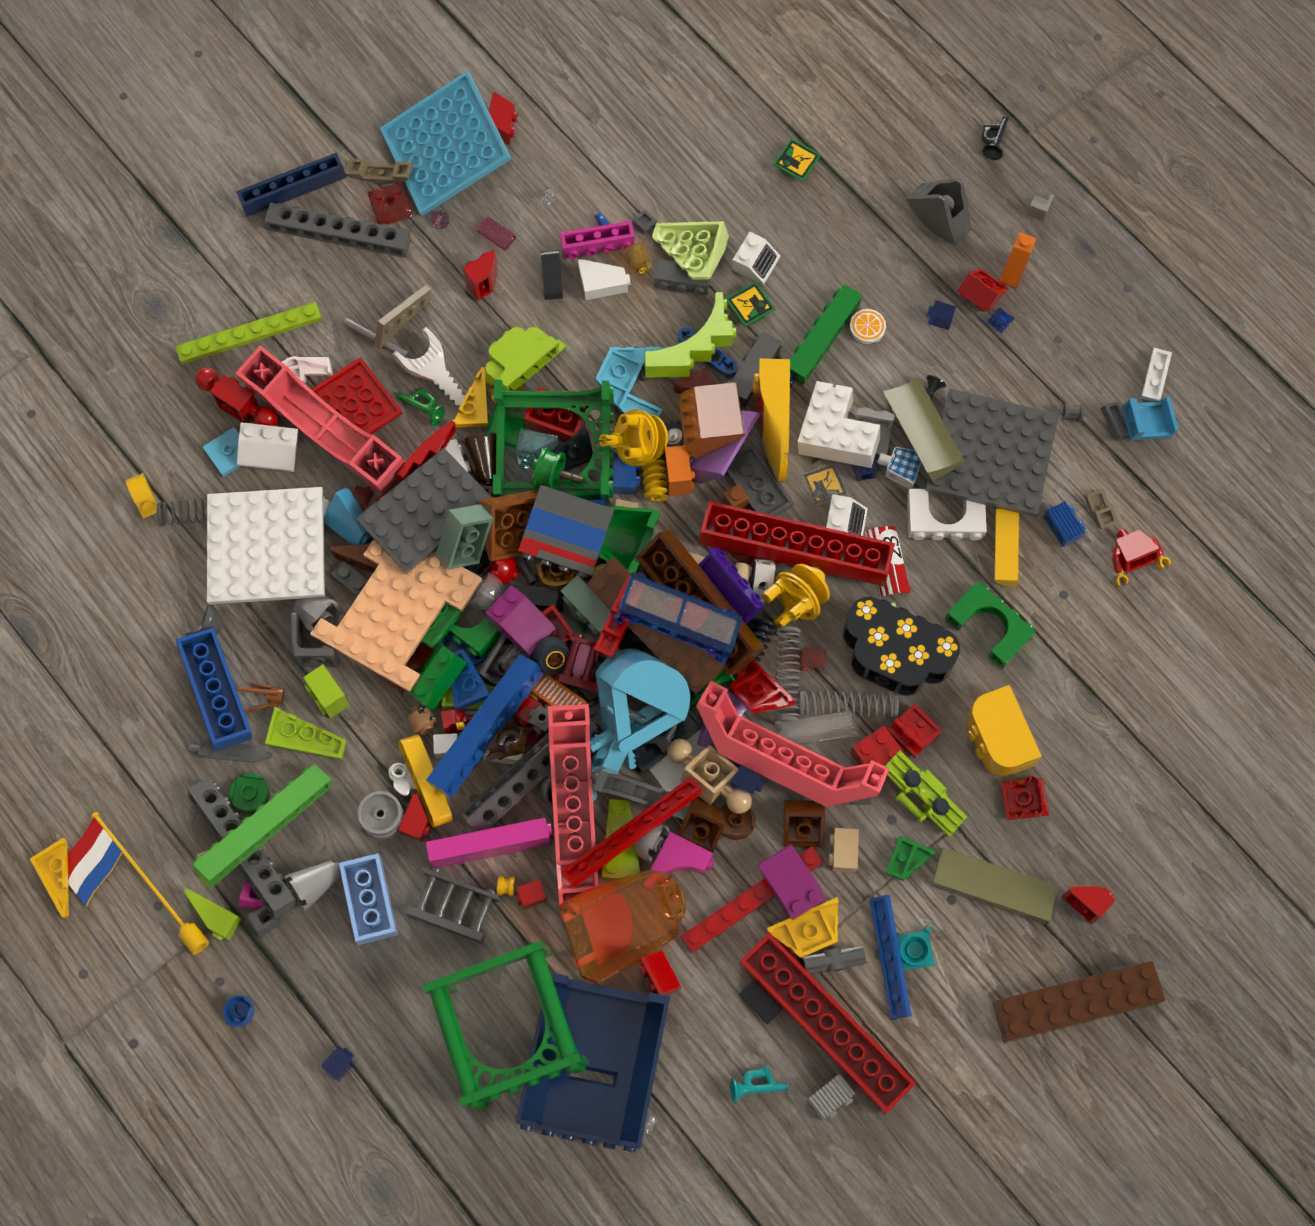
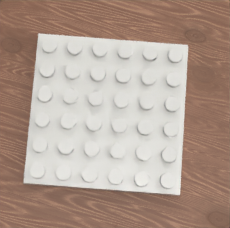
M322 487L207 494L208 604L325 597Z

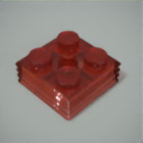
M402 182L368 192L378 224L388 225L413 217Z

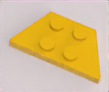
M838 897L808 910L794 920L789 918L768 927L767 932L800 959L838 942Z

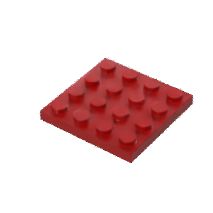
M361 357L311 389L344 418L371 435L403 414L400 407Z

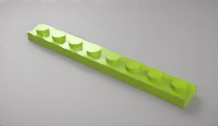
M313 302L175 347L180 362L183 365L322 321L317 303Z

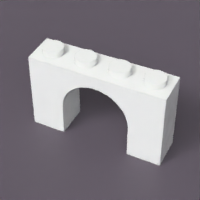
M909 489L907 494L908 538L923 540L925 538H932L933 540H942L944 538L961 540L963 538H970L973 541L984 539L987 532L985 505L963 500L964 517L957 523L943 524L935 520L929 511L928 491H925V489Z

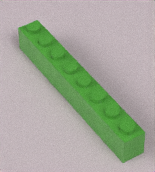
M315 764L310 768L304 769L296 780H291L284 790L275 793L267 804L260 805L251 817H246L242 820L239 827L235 830H230L219 843H214L205 855L198 856L192 864L193 873L211 889L331 789V779Z

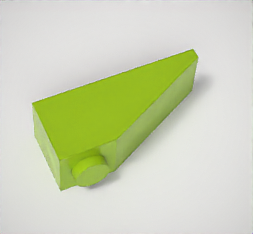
M186 888L184 890L185 894L207 928L213 932L211 935L220 941L223 938L230 940L242 919Z

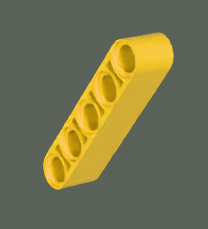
M416 734L399 740L401 754L430 825L434 828L451 822L453 820L452 813L444 794L434 789L426 781L434 769L420 736Z

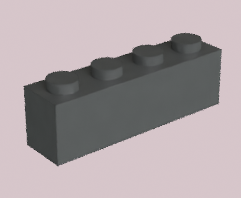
M762 332L759 337H755L752 343L753 348L744 355L742 366H737L734 372L735 377L733 380L730 379L728 383H737L740 404L746 407L754 394V374H758L759 359H775L781 350L782 341L765 332Z

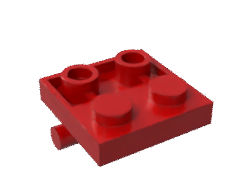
M915 703L900 718H896L887 729L892 737L914 759L943 731Z

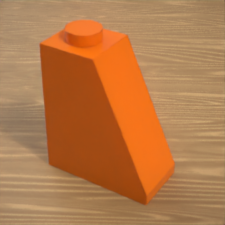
M1019 232L1000 283L1015 289L1017 288L1037 238Z

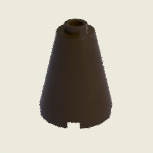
M482 433L464 438V441H460L478 483L486 486L493 485V475H496L497 434L490 433V436L486 437Z

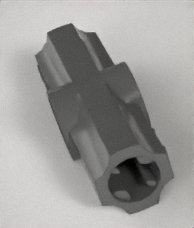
M862 946L842 950L841 948L830 949L821 954L802 957L803 967L809 974L824 971L828 973L844 970L846 967L866 963L865 952Z

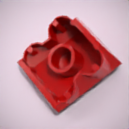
M1029 776L1023 780L1012 779L1001 782L1007 820L1049 816L1045 784L1042 777Z

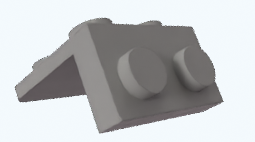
M868 407L858 408L855 420L880 425V440L875 455L880 456L881 453L887 455L895 414H891L888 411H874Z

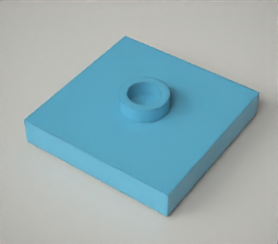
M235 427L203 446V449L223 477L240 467L237 466L239 433Z

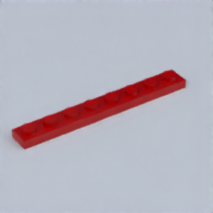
M689 777L562 870V875L575 888L703 793L702 789Z
M813 846L799 855L810 872L824 863ZM765 878L681 935L691 953H694L775 897Z

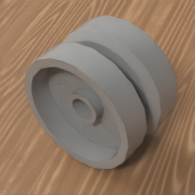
M384 791L372 792L364 797L359 805L358 818L366 833L380 840L390 839L399 833L398 829L404 817V810L397 798L391 793Z

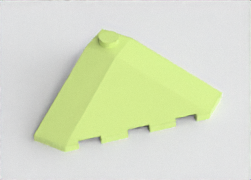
M724 221L656 223L652 238L656 243L659 242L662 249L669 256H672L683 270L685 269L692 280L711 278L725 252L729 235Z

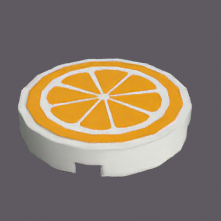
M862 309L853 315L849 328L852 333L851 335L859 343L871 344L880 341L884 336L886 322L879 312L872 309Z

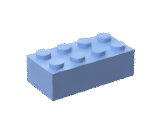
M379 853L339 863L355 942L358 945L397 936L398 931L382 858Z

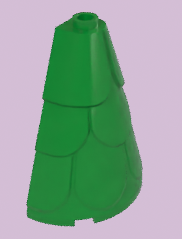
M606 506L614 509V515L609 523L598 558L608 563L614 557L634 576L641 567L636 556L652 540L654 528L658 523L661 511L653 508Z

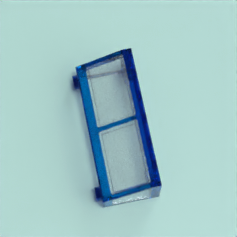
M632 572L613 620L621 624L624 619L630 620L629 623L632 625L636 622L708 651L707 655L713 653L715 655L714 661L724 664L734 648L742 616L738 615L734 610H725L650 580L642 573Z

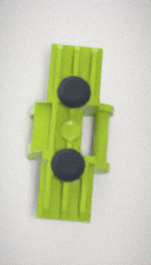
M900 750L885 765V767L889 768L887 776L901 789L894 798L917 817L919 823L928 816L950 837L967 818L947 797L948 795L945 793L947 788L928 770L921 771ZM915 793L924 802L922 807L925 810L922 812L905 794Z

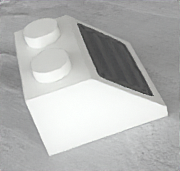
M749 232L733 258L732 270L764 286L780 259V255L766 239Z
M833 494L826 528L863 536L868 508L850 497Z

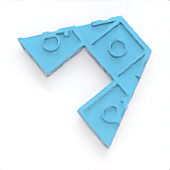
M610 347L595 378V382L599 386L602 385V381L610 382V386H613L614 405L622 414L632 409H639L660 417L663 409L631 395L630 392L643 365L645 366V351L662 350L665 348ZM669 377L676 381L678 379V377Z

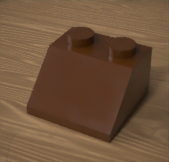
M784 800V847L790 844L793 847H823L825 806L809 800Z

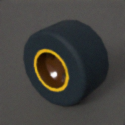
M547 637L536 645L534 659L545 674H561L563 670L565 671L570 649L560 638Z

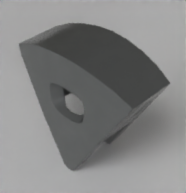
M961 179L922 183L906 198L918 219L934 234L947 242L956 245L971 231L968 202L964 183ZM944 195H948L949 197H951L954 201V205L951 204L944 197Z

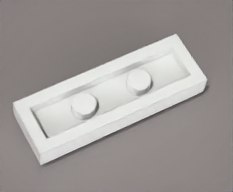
M1157 348L1153 349L1141 399L1160 402L1172 352Z

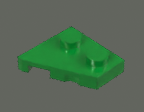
M899 836L885 874L904 881L931 858L936 850Z

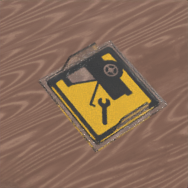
M835 462L828 465H820L800 474L814 507L830 502L833 494L840 496L849 495Z

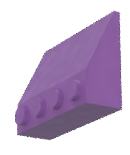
M741 410L745 431L744 437L698 459H695L693 456L689 458L690 469L695 472L694 480L703 484L724 476L758 419L759 413Z

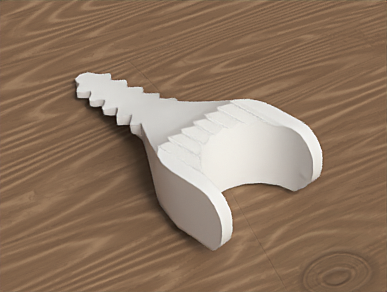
M427 327L422 330L429 343V349L424 356L409 359L397 351L392 353L393 358L404 371L413 377L433 381L435 385H439V390L445 391V395H450V400H455V405H461L464 402L466 395L461 394L462 390L457 389L458 384L453 383V377H449V371H446L441 343Z

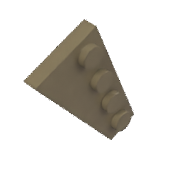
M425 285L378 321L374 346L380 350L410 319L430 302V287Z

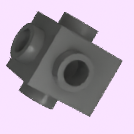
M539 705L537 709L534 708L529 714V724L531 728H534L532 731L535 733L546 735L548 733V706L542 707ZM541 716L546 717L544 721L539 720Z

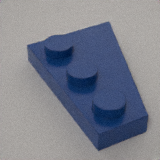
M463 649L454 652L467 662L451 685L454 706L457 710L484 701L490 695L473 662Z

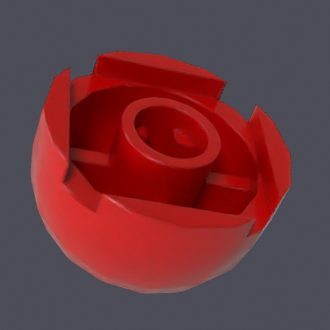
M515 557L492 561L491 566H488L484 582L502 585L508 584L511 580L515 581L519 570H516L517 562Z

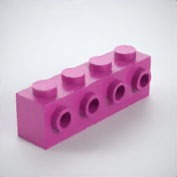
M631 221L560 233L564 259H576L580 256H593L598 253H611L616 250H629L635 247V236Z

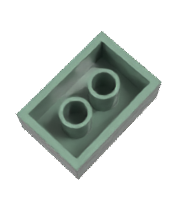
M482 504L449 510L436 552V557L447 570L480 563L494 519Z
M577 575L561 590L564 594L562 599L573 610L577 608L575 613L585 623L589 621L588 626L595 634L600 636L611 610Z

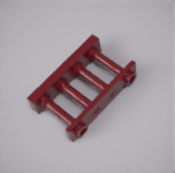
M574 632L572 636L566 635V639L573 640L565 671L563 670L562 674L555 673L554 680L598 692L597 683L591 682L592 678H590L597 655L594 652L596 643L584 640V635ZM580 643L591 645L583 676L581 675L579 679L573 677L574 673L572 671ZM626 693L627 700L631 701L633 696Z

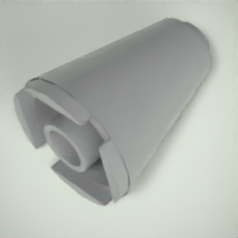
M327 861L288 874L283 878L285 882L288 881L289 883L287 888H291L296 895L295 904L297 906L302 905L301 910L306 911L341 878V871L337 862Z

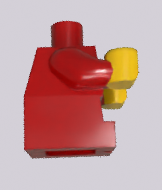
M451 709L442 711L441 717L445 734L459 733L460 735L474 715L466 716L464 710Z

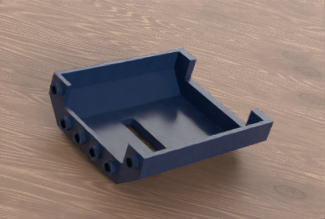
M551 973L574 1044L579 1054L588 1058L590 1065L585 1067L586 1070L614 1075V1082L611 1085L572 1077L570 1072L563 1070L559 1072L560 1076L548 1080L547 1077L539 1079L540 1083L528 1087L526 1084L523 1086L516 1124L520 1125L519 1129L532 1131V1128L541 1130V1134L554 1137V1133L561 1134L562 1139L574 1141V1138L583 1139L582 1143L595 1145V1142L603 1143L604 1148L615 1150V1147L619 1146L623 1147L624 1151L635 1153L636 1149L641 1150L670 997L654 993L646 995L569 979V976ZM542 1007L540 1008L529 1059L537 1052L543 1041L545 1017ZM553 1036L550 1037L548 1044L557 1046L556 1042H553ZM545 1049L542 1053L547 1061H554L557 1057L552 1049ZM541 1060L534 1062L536 1068H538L537 1065L546 1066Z

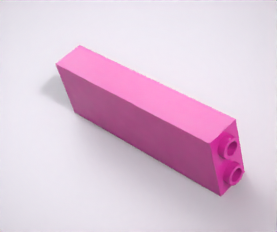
M541 818L428 841L426 846L429 862L433 868L437 869L550 846V839L554 838L551 823H546V819Z

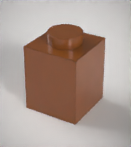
M740 484L723 493L722 501L725 505L743 509L748 507L749 497Z

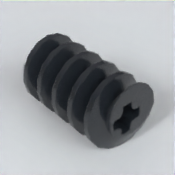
M755 619L750 630L767 649L768 646L764 642L770 643L771 641L767 635L773 636L774 633L770 629H776L777 626L765 619ZM761 651L758 655L764 656L765 653ZM757 655L753 660L760 662L761 659Z

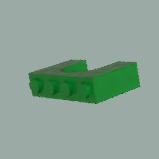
M977 581L947 612L945 619L960 631L976 614L985 612L996 615L1004 624L1005 636L991 650L988 657L1003 669L1032 639L1036 631L1029 622H1024L1014 609H1009L1000 597L994 596L985 584H980Z
M486 617L481 623L471 628H461L453 624L447 633L453 636L452 640L459 646L463 644L472 656L475 657L477 655L481 659L486 656L502 635L500 631L486 620Z

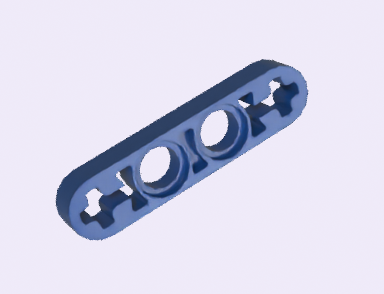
M682 328L678 332V342L682 343L688 340V338L683 339V335H689L690 338L696 332L690 328ZM715 347V354L720 359L716 362L705 363L726 378L735 376L736 362ZM732 366V371H731V370H728V371L725 370L726 367Z

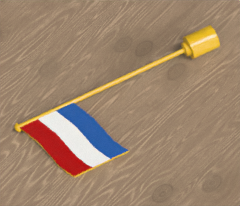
M94 812L92 814V821L84 835L68 853V884L83 904L87 907L94 892L112 872L123 853L180 924L181 928L179 929L178 937L189 951L196 955L204 950L209 944L208 939L195 923H183L99 818V813Z

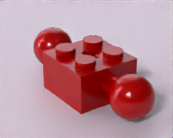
M203 368L197 372L195 376L196 385L203 391H210L217 407L241 423H249L254 418L255 424L276 426L278 422L276 411L267 406L259 408L258 400L254 396L255 393L249 387H242L234 377L229 378L223 375L219 379L217 372L211 368Z

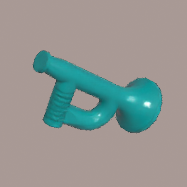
M769 1066L747 1071L743 1077V1085L734 1078H731L730 1093L733 1104L737 1103L739 1098L746 1094L788 1091L787 1082H775ZM765 1077L767 1084L753 1085L751 1079Z

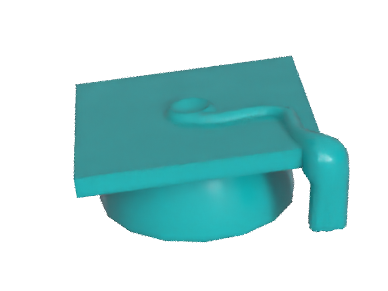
M926 926L925 931L897 935L903 971L935 966L929 933L932 931L930 926Z

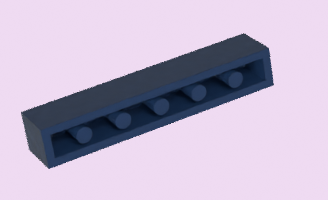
M334 153L236 191L245 215L248 217L268 209L270 203H284L346 178L338 154Z

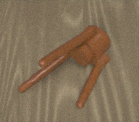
M251 682L252 686L263 689L236 688L238 691L267 694V701L271 702L245 708L244 712L278 707V703L283 704L284 688Z

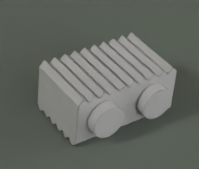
M838 1074L806 1101L821 1121L825 1118L829 1121L838 1114L836 1112L838 1107L842 1105L845 1108L854 1101L852 1096L855 1093L841 1074Z

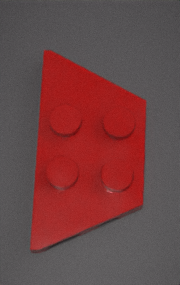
M754 660L748 664L745 670L738 674V678L730 686L731 693L752 714L795 705L794 699Z

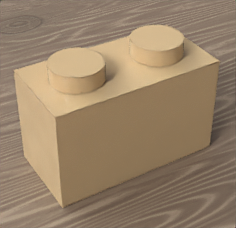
M835 828L833 834L829 835V845L833 846L832 853H829L828 864L832 865V871L856 873L858 869L859 829Z

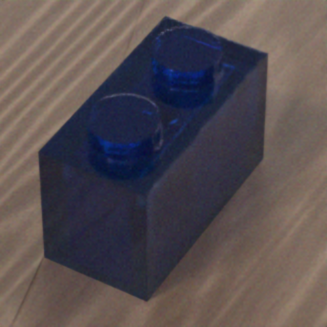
M740 765L732 784L752 794H756V792H761L765 781H763L764 776Z

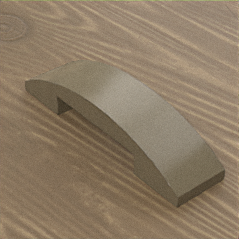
M350 158L345 175L373 183H400L409 179L414 164L396 161L395 165L370 164L365 159Z

